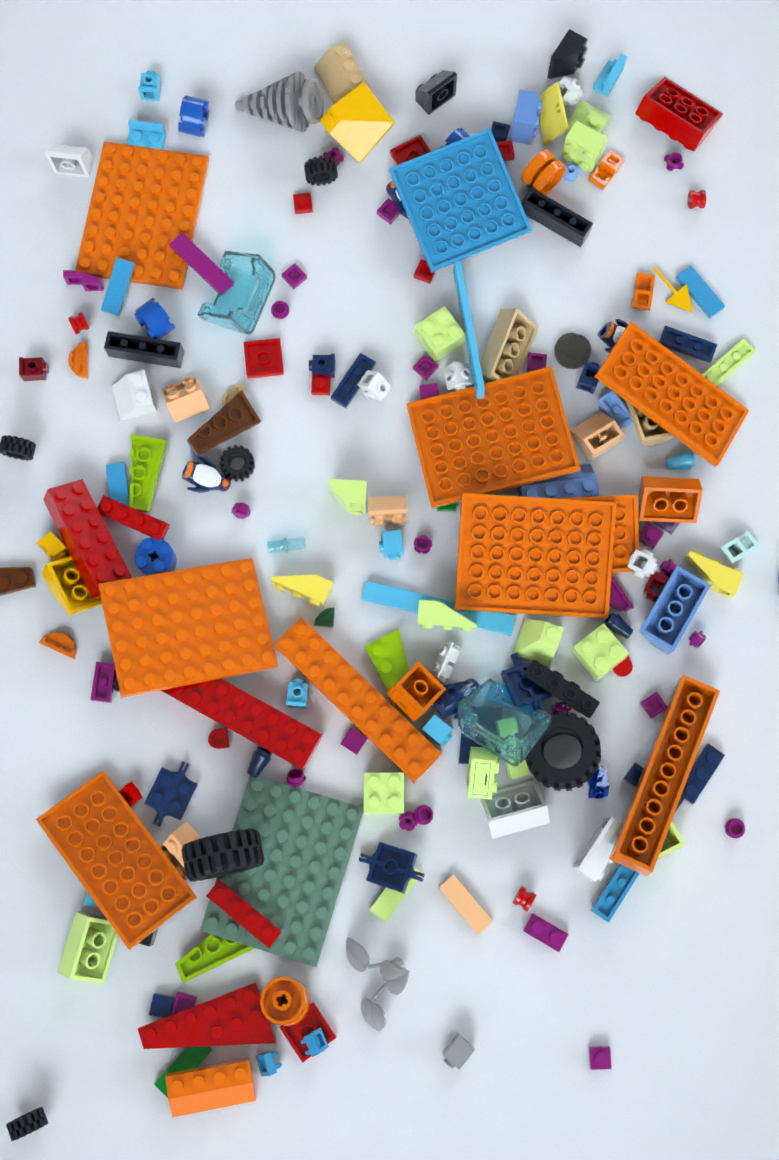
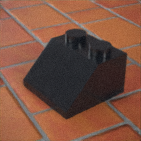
M569 29L551 56L547 78L553 79L571 75L578 68L581 69L585 62L583 57L588 50V47H586L588 39Z
M442 70L440 73L434 74L428 82L417 87L415 101L428 115L456 95L457 73Z

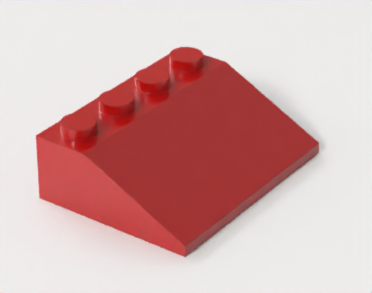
M666 77L644 95L635 112L642 121L650 123L656 130L664 132L669 138L678 141L686 149L693 152L702 144L723 116V113Z

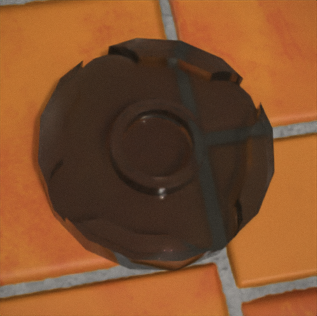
M572 332L562 335L554 347V355L557 362L567 369L582 367L589 360L591 354V346L585 336Z

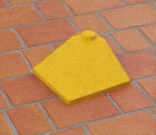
M361 83L331 106L320 119V122L329 134L360 163L395 124L394 120L365 83Z
M71 556L45 565L42 575L49 590L69 616L102 605L100 596L91 597Z

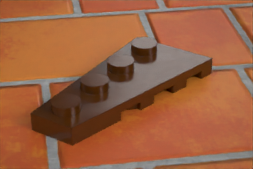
M241 390L221 410L214 414L210 420L187 439V442L197 457L260 424L261 420Z
M31 567L0 568V596L36 587Z

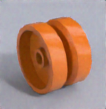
M545 149L528 163L520 179L527 187L532 186L535 190L547 195L560 182L567 168L560 160H555V155L549 149Z
M288 977L274 978L266 984L261 993V1011L272 1023L284 1026L295 1025L303 1020L309 1011V992L297 980ZM284 999H288L287 1004L283 1003Z

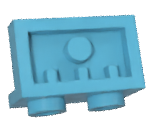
M621 54L618 60H608L595 82L593 90L608 97L624 69L628 56Z
M138 119L128 121L130 130L126 145L164 149L166 131L163 124L143 122Z

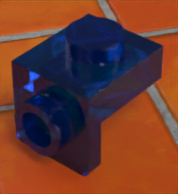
M598 766L597 773H594L592 779L587 782L588 798L601 799L608 796L610 785L605 766Z

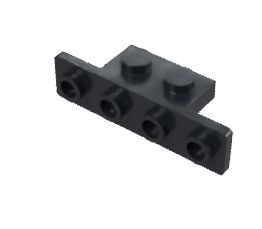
M532 660L524 673V677L587 718H591L600 704L598 700L582 691L578 684L567 681L561 673L550 670L536 660Z

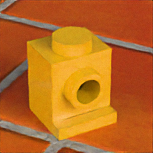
M52 531L36 543L50 559L54 557L59 560L68 556L69 551L67 547Z

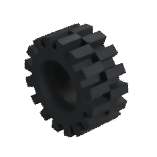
M313 157V160L309 159L308 162H305L306 181L309 184L311 183V185L331 184V181L334 182L338 177L336 161L332 157Z
M11 435L1 437L0 454L26 461L33 459L36 448L34 442L18 438L17 436L12 437Z
M234 445V448L230 446L228 451H223L224 455L220 456V466L222 472L229 480L234 479L235 482H238V479L244 481L245 477L248 479L250 477L249 474H253L255 461L249 449H244L241 445L240 447ZM235 457H240L245 462L244 466L239 470H235L230 466L231 460Z
M39 1107L6 1124L11 1141H14L48 1124V1120L43 1107Z

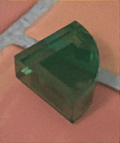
M327 608L316 617L314 626L333 628L335 608Z

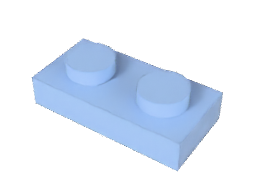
M613 390L597 401V404L604 413L615 420L621 430L633 422L630 412Z

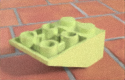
M419 600L417 624H421V628H433L434 625H441V629L453 630V626L461 627V631H472L473 628H477L475 622L439 600Z

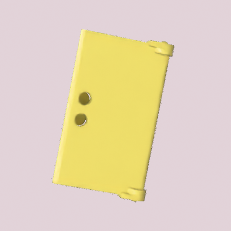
M558 82L541 92L539 101H543L539 123L543 136V145H549L553 142V139L569 129Z

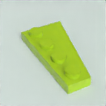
M131 434L132 449H130V457L132 459L129 506L141 512L149 513L168 442L163 439Z
M399 629L364 646L387 692L409 670ZM393 701L397 711L400 712L402 715L405 714V712Z
M210 934L198 946L177 961L175 965L182 982L185 983L255 948Z

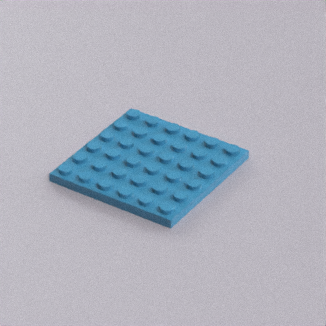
M490 128L389 168L390 176L431 273L532 231Z

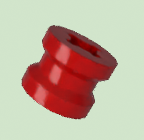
M690 190L688 193V208H705L706 191L700 190L695 192Z
M82 312L78 313L75 317H68L76 335L81 330L90 329Z
M521 886L512 903L522 906V909L527 912L537 894L530 893L524 886Z

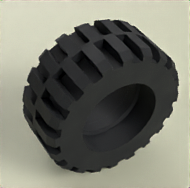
M559 711V714L556 715L553 712L548 713V717L544 719L541 717L537 720L538 723L536 725L532 724L529 728L530 733L526 734V743L524 745L525 760L534 778L538 782L543 783V786L547 788L552 787L556 791H561V789L572 791V788H580L583 786V783L589 782L593 774L597 773L598 765L601 762L600 740L594 727L591 724L589 725L585 718H579L577 714L572 712L570 715L565 714V711ZM561 734L576 738L582 749L579 761L575 765L564 769L551 766L544 757L546 743L552 737Z
M256 829L230 831L197 839L184 844L181 850L186 877L189 881L193 882L250 870L263 865L265 860L260 834Z

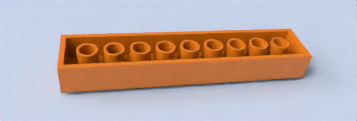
M302 617L273 644L311 684L413 783L442 755L433 744Z
M682 675L677 681L609 856L610 860L645 876L653 872L720 690L685 675Z

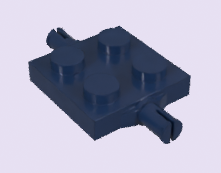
M513 653L510 657L514 666L503 670L501 676L516 709L525 705H532L535 715H540L544 711L539 702L551 698L552 694L524 677V673L531 662L521 663L518 653Z
M182 761L178 772L161 768L144 803L158 812L153 824H157L160 827L165 816H172L178 820L182 819L198 785L185 776L190 764L186 763L185 765V762Z
M379 842L377 850L372 857L363 853L359 857V862L369 864L366 881L405 894L411 878L420 882L424 880V873L414 871V865L418 856L416 853Z

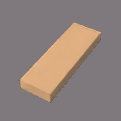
M454 874L438 887L477 935L493 922Z

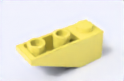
M689 551L684 559L706 583L711 585L710 588L713 591L729 598L736 595L744 575L739 572L738 568L733 566L727 567L722 565L721 561L717 559L703 557L704 555L698 551Z
M316 574L273 576L271 578L275 589L282 592L288 590L292 592V596L298 599L304 597L309 600L310 604L317 607L319 605L325 606L334 586L332 581Z

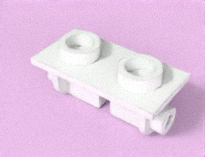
M444 642L440 646L437 661L431 667V674L444 683L446 680H449L454 668L448 665V662L455 664L460 653V647L455 645L454 642Z

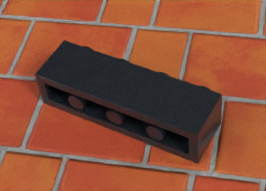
M532 187L521 201L526 216L579 247L583 245L593 226L591 221Z
M111 331L107 332L104 349L109 357L181 368L184 349L179 342Z

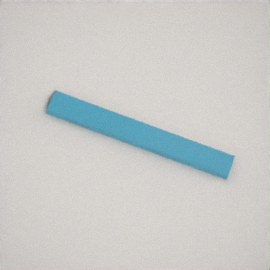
M457 261L454 263L453 268L463 329L466 334L465 340L477 399L484 398V381L462 263Z
M366 581L362 596L363 601L417 614L420 599L439 600L454 609V601ZM456 610L475 622L477 628L512 635L516 616L500 612Z

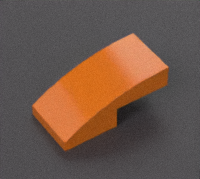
M610 150L601 160L600 165L590 175L588 181L603 190L622 166L625 159Z
M637 272L632 308L650 311L655 275Z

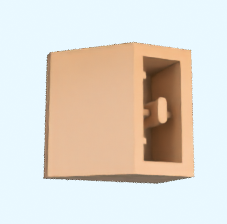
M196 376L186 377L182 382L169 384L165 389H162L164 399L175 423L210 409Z
M601 411L570 430L571 435L589 461L621 443L625 436L615 420Z
M406 496L368 497L369 523L373 524V526L380 527L386 523L399 526L407 522Z
M187 822L171 833L160 847L184 880L187 877L181 851L182 847L188 842L202 839Z

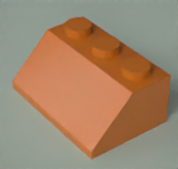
M641 476L639 521L697 523L703 492L699 479Z

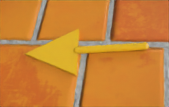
M653 267L656 274L674 293L665 302L693 313L687 284L679 291H676L656 267Z

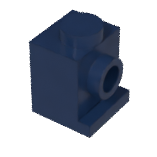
M335 354L313 355V360H309V371H312V375H330L331 378H335Z
M586 362L576 388L593 394L599 381L594 376L599 370L600 365L594 362Z

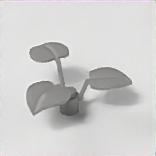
M348 937L346 940V954L352 967L359 972H364L366 967L368 969L380 967V973L385 981L371 1000L366 997L362 999L360 1007L365 1021L372 1028L380 1032L386 1026V1015L382 1007L375 1003V1000L386 987L395 995L402 993L406 987L410 971L406 969L404 962L399 957L391 961L384 960L381 963L370 964V956L365 948Z

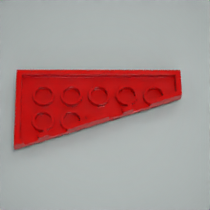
M256 982L137 1028L143 1049L276 1043L269 1020L261 1011V996Z

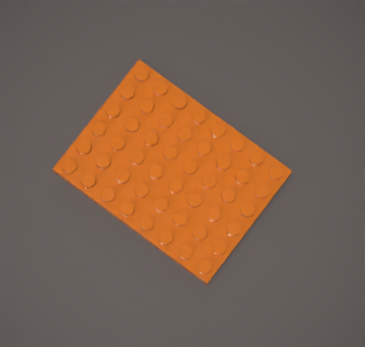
M104 141L75 271L87 273L97 278L110 279L116 257L135 263L130 282L183 290L188 264L169 247V244L181 233H184L193 242L209 156Z
M552 366L484 383V398L481 399L476 398L473 386L406 404L432 509L460 502L462 493L492 494L580 471L579 461Z
M462 493L454 609L608 618L617 502Z
M252 558L98 584L121 698L278 667Z

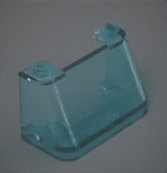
M225 251L220 261L222 271L234 281V286L223 296L217 294L213 304L210 302L203 303L197 315L207 322L241 334L251 335L255 330L274 285L275 272L259 254Z
M490 678L458 702V726L461 732L512 766H518L525 760L551 724V715L546 711L537 709L532 716L504 699L503 686Z

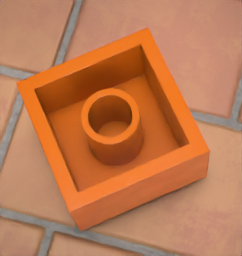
M418 661L386 694L415 721L425 713L446 688Z

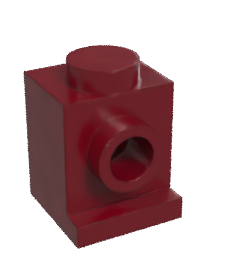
M19 357V375L24 381L46 380V373H49V365L42 357Z
M657 571L653 575L651 574L643 590V594L646 595L645 598L656 602L670 577ZM658 586L660 590L655 592L652 588Z

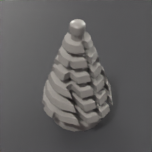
M298 71L291 74L290 77L287 76L281 79V81L279 80L264 87L262 90H257L254 94L247 95L244 100H237L235 108L237 111L245 110L251 116L256 115L257 118H265L269 122H275L278 125H284L287 128L304 132L306 127H309V123H320L324 112V98L319 81L315 78L304 79V74Z

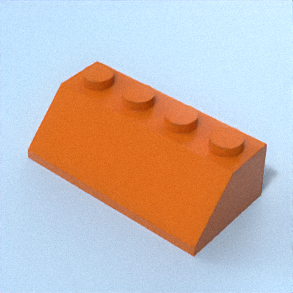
M250 1057L167 1073L165 1077L172 1117L256 1101Z

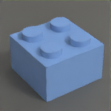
M519 89L510 136L512 142L531 145L532 138H536L543 101H539L541 93Z

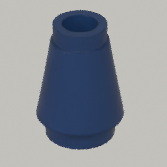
M612 612L604 621V624L610 631L626 639L633 633V629L618 613Z
M262 747L254 750L247 773L257 778L271 761L272 753Z

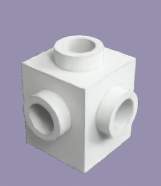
M563 77L558 82L564 105L572 106L576 104L584 94L580 88L581 84L576 79Z
M453 362L443 370L448 390L457 391L468 388L473 384L468 363Z
M367 370L357 384L364 391L365 397L370 400L376 399L381 401L391 388L385 375L371 370Z
M645 549L642 552L635 550L629 558L628 568L633 570L632 574L643 579L644 576L650 578L651 574L653 575L658 568V564H656L658 560L653 557L654 554ZM644 562H647L646 565H645V567H644V569H643V568H642V564H643Z

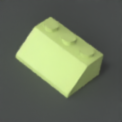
M75 912L57 973L72 980L104 984L118 938L117 932L106 918Z

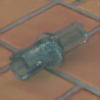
M303 537L268 541V552L286 551L288 553L290 550L305 549L306 541Z

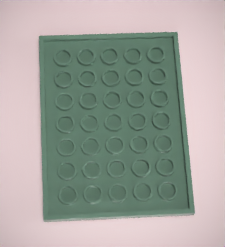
M250 775L232 831L256 829L260 834L265 860L263 865L217 877L215 884L218 880H221L279 928L282 933L269 949L211 900H209L200 931L317 967L364 808L261 776L256 778Z

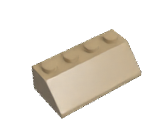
M346 42L329 48L314 66L333 104L337 103L361 83H365L371 90Z
M517 308L500 309L480 360L483 381L485 383L521 374L538 327Z
M626 401L642 444L647 447L660 445L673 437V435Z

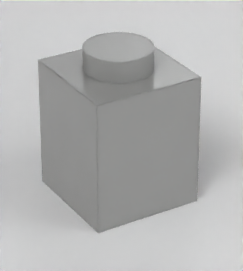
M457 1033L442 1052L445 1057L443 1061L452 1069L457 1067L460 1070L475 1051V1048Z

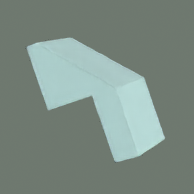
M747 531L721 547V549L733 564L758 548L759 544L751 533Z

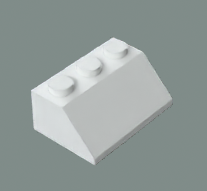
M536 779L499 789L496 793H492V800L480 799L492 839L550 823L547 804Z
M612 817L604 818L572 868L592 882L600 881L606 873L604 868L607 863L611 864L613 862L609 859L621 824Z

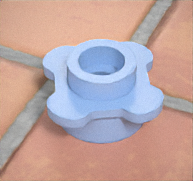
M566 162L567 169L563 178L566 181L574 182L577 179V175L581 173V167L572 165L571 162Z

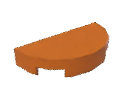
M83 342L79 343L70 352L68 361L70 368L77 376L88 379V343Z
M62 632L50 633L47 636H43L39 641L40 644L75 660L77 653L76 644L67 634Z

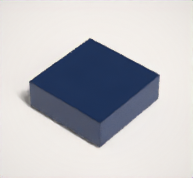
M493 121L491 131L495 141H506L510 125Z
M154 993L149 1015L162 1018L170 1016L174 997Z

